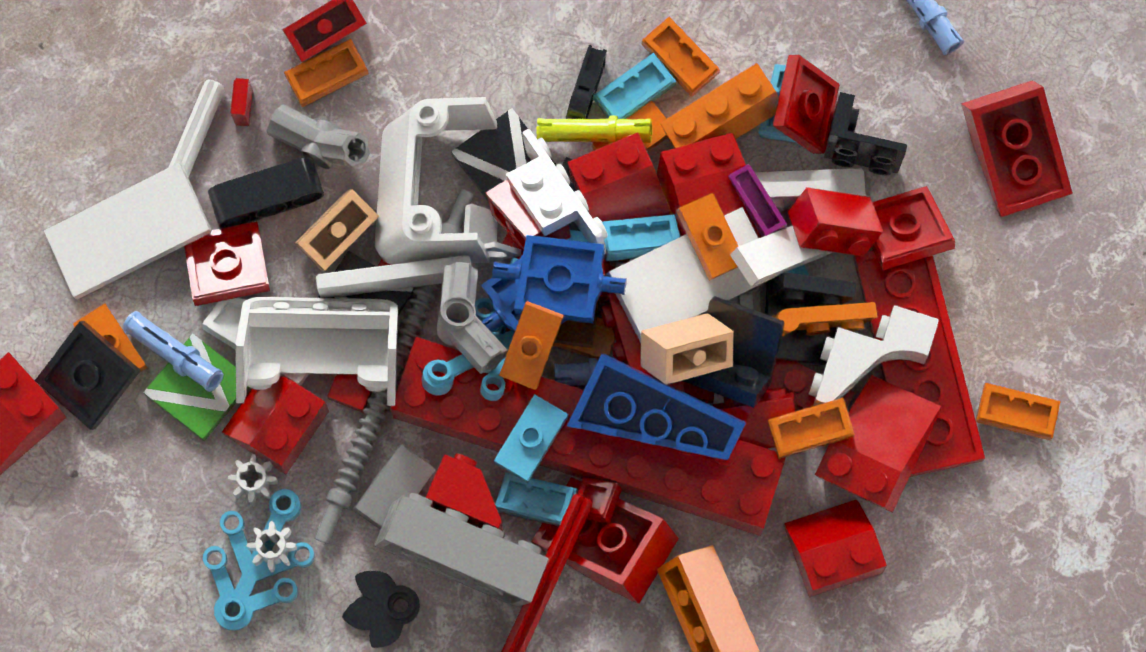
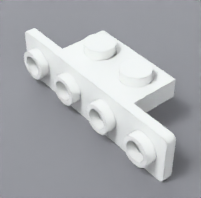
M530 129L523 131L525 150L531 161L507 173L506 176L509 185L539 229L546 236L574 221L589 243L604 244L605 248L604 239L608 235L601 220L598 217L592 219L587 212L589 207L584 196L579 190L573 192L569 186V177L561 164L554 165L551 160V152L544 139H536Z
M861 168L755 172L779 212L790 209L806 187L866 196L864 170Z

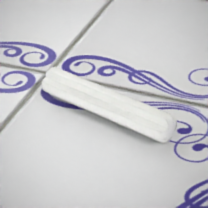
M209 79L204 82L169 167L180 163L187 177L190 175L225 92L222 84Z

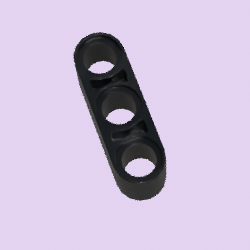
M306 157L222 182L211 187L208 190V195L218 227L222 229L254 222L316 202L324 196V192L313 159Z

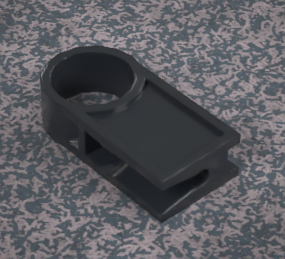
M588 45L570 99L566 119H588L594 101L593 95L597 92L606 65L607 50H598Z

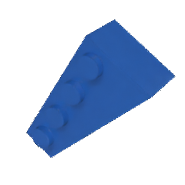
M601 354L567 426L728 460L746 422L668 384L665 385L660 380L606 354Z

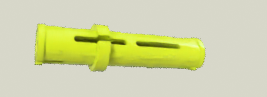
M609 116L608 119L538 118L537 125L539 126L536 127L537 139L543 138L545 142H609L611 144L638 132L642 142L651 143L652 136L650 135L653 134L652 119H618V116Z

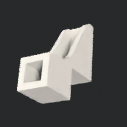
M894 305L890 317L882 315L876 337L883 339L882 341L838 327L835 338L827 337L820 359L826 360L827 363L823 375L815 373L809 395L816 397L813 406L842 398L873 368L883 362L902 359L924 364L928 357L939 319Z

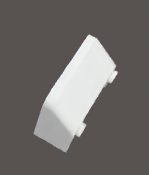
M486 97L424 99L385 127L381 146L377 214L379 217L376 219L375 248L386 263L401 264L464 255L470 256L471 263H489V254L478 233L441 234L442 222L437 211L430 206L418 205L422 137L436 136L442 131L497 129V121Z
M255 297L244 301L236 340V403L245 402L247 386L256 390L270 388L272 384L279 380L280 373L358 374V382L365 386L367 390L373 392L387 390V406H395L398 331L397 304L384 299Z

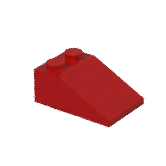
M1031 80L961 103L971 141L1000 217L1073 194L1045 90L1042 85Z
M733 132L660 153L656 174L673 215L675 214L681 236L687 233L676 210L713 193L724 216L743 207L757 237L762 238L728 178V175L746 166Z
M9 352L0 359L1 475L67 418Z
M871 375L848 412L855 436L829 444L815 476L893 513L942 410V406Z
M571 477L566 486L579 489L581 481ZM618 499L609 524L591 520L585 521L566 565L606 589L640 604L658 574L657 569L665 563L679 538L663 518ZM542 523L531 542L547 553L559 526Z

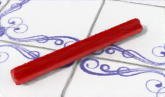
M581 494L573 495L545 555L549 560L532 602L522 606L501 652L526 651L593 506L591 499Z

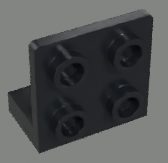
M840 92L832 118L824 158L832 159L831 162L841 167H853L854 164L869 167L868 170L877 175L887 176L891 172L898 173L906 154L907 144L854 133L860 109L853 108L855 95Z
M784 272L767 282L765 314L773 316L788 308L842 305L855 298L856 282ZM838 327L829 328L830 332L819 335H807L806 330H794L781 337L777 359L826 366L827 361L820 359L827 337L835 338Z
M714 296L709 301L707 313L734 331L733 367L682 381L754 408L770 387L785 323L783 320Z

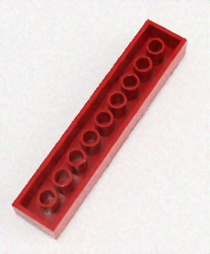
M415 337L396 391L395 406H391L394 419L499 452L535 394L568 414L567 420L540 462V466L580 479L587 477L615 482L622 488L621 492L758 536L762 535L786 457L779 459L776 451L738 439L730 458L724 460L568 427V422L584 390L541 377L536 390L503 378L505 381L503 396L496 401H490L485 399L480 392L482 380L488 373L480 374L473 367L455 376L452 388L447 393L433 395L427 392L422 385V375L425 366L434 360L448 362L462 355V353L457 349ZM439 371L432 372L437 377L445 376L444 373ZM495 384L486 385L489 390H499V387Z

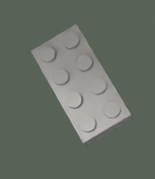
M410 493L409 497L402 495L392 502L374 544L375 547L514 607H520L532 602L549 560L548 557L540 554V547L524 540H519L518 544L504 539L505 533L490 525L483 524L482 528L467 523L469 517L465 514L448 508L443 513L431 507V500L415 493Z

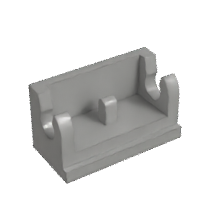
M401 444L396 448L352 510L381 530L392 502L402 495L409 497L410 493L419 494L436 469Z

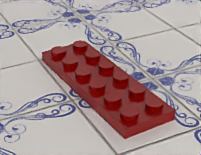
M873 250L868 251L865 256L854 255L853 260L864 303H876L878 317L869 321L874 339L883 340L876 337L882 315L890 317L894 305L939 319L930 351L924 364L902 359L889 360L880 364L884 381L942 406V410L910 477L984 461L985 455L933 255L886 270H882Z

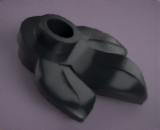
M364 571L356 574L355 580L363 596L357 598L349 605L342 618L356 629L370 630L369 638L372 648L389 646L399 639L403 626L412 622L417 617L420 610L418 595L407 586H397L387 573ZM399 599H404L408 602L407 609L401 613L396 612L393 609L394 603Z

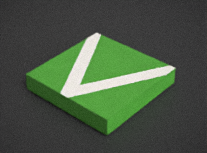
M192 333L183 345L186 347L193 346L200 352V357L222 370L224 375L219 386L215 390L208 392L187 375L180 376L173 370V365L168 362L143 393L205 441L236 404V367Z

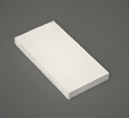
M180 163L44 230L71 294L77 300L212 232L186 172Z
M743 207L724 216L738 246L759 239ZM687 234L606 273L608 277L627 278L625 295L615 294L640 343L642 330L696 317L707 312L709 301L714 296L729 301L773 279L770 278L751 286L740 269L736 268L709 281Z

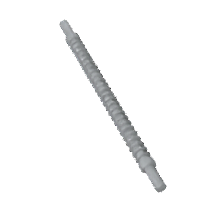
M463 189L459 191L447 222L442 223L441 234L463 233L460 228L465 219V206L471 204L474 197L473 193ZM437 284L420 286L419 289L413 290L416 298L409 300L412 307L405 310L408 317L401 319V323L404 326L397 331L399 338H397L396 381L401 380L400 372L405 369L404 362L408 360V352L411 351L413 346L412 342L415 340V337H419L416 334L417 331L423 330L421 321L427 320L425 312L431 311L429 302L435 301L433 292L440 290ZM387 390L381 392L372 391L374 398L367 400L370 407L363 410L366 417L359 420L362 427L355 429V433L358 436L356 439H351L353 448L346 450L349 458L342 460L345 468L338 470L341 477L334 480V484L337 486L335 489H330L326 498L329 505L314 538L319 542L330 543L343 509H348L351 504L352 496H350V492L356 491L354 482L360 481L358 472L365 470L362 463L369 460L366 453L373 450V446L370 445L371 441L377 440V436L374 434L382 429L379 422L386 420L383 412L390 410V406H387Z

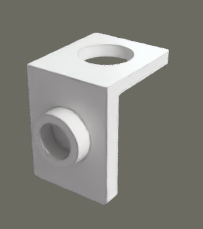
M474 204L465 206L464 233L479 234L489 254L490 263L521 256V249L497 242L498 222L492 216L490 209Z

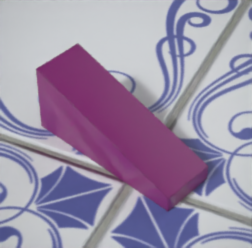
M750 164L728 175L761 237L786 228V221Z

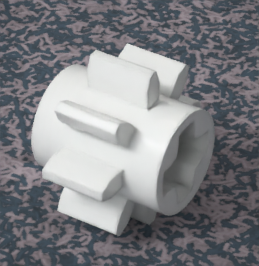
M252 454L250 462L244 464L236 460L237 474L228 476V480L231 483L239 484V487L233 492L234 496L238 499L246 494L251 505L255 504L257 497L264 496L269 500L271 498L268 492L269 485L278 484L276 477L267 476V473L273 467L272 463L267 461L261 466L258 464L255 454ZM257 472L262 480L255 481L254 487L250 488L245 479H251L252 473Z
M270 521L269 529L264 531L255 527L253 530L257 536L256 541L247 543L246 546L248 550L259 553L252 561L254 565L258 566L265 561L268 563L270 572H274L275 564L281 562L290 566L291 564L287 558L288 551L297 550L296 544L286 542V539L291 535V530L287 527L279 532L276 530L273 521ZM270 540L273 543L278 541L277 545L280 550L276 554L272 551L266 552L267 549L264 545L266 541Z

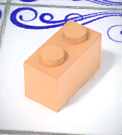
M349 189L294 244L320 270L325 271L379 215L353 189Z
M708 313L642 330L641 367L665 385L733 367L734 331Z

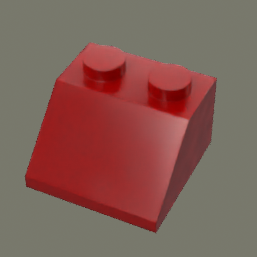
M638 132L567 162L576 191L579 190L584 196L589 207L587 212L592 219L598 217L601 222L670 214L653 163Z
M280 376L279 380L272 384L270 388L263 390L251 389L245 397V402L241 403L221 433L265 462L270 461L274 468L286 475L329 413V410L324 400L296 382Z
M458 453L455 454L454 458L444 454L426 495V498L432 501L431 507L443 513L446 512L447 508L463 513L469 517L467 523L478 528H482L483 524L503 531L502 520L481 469L476 467L477 462Z
M857 499L783 524L809 598L882 574L887 567L875 530Z

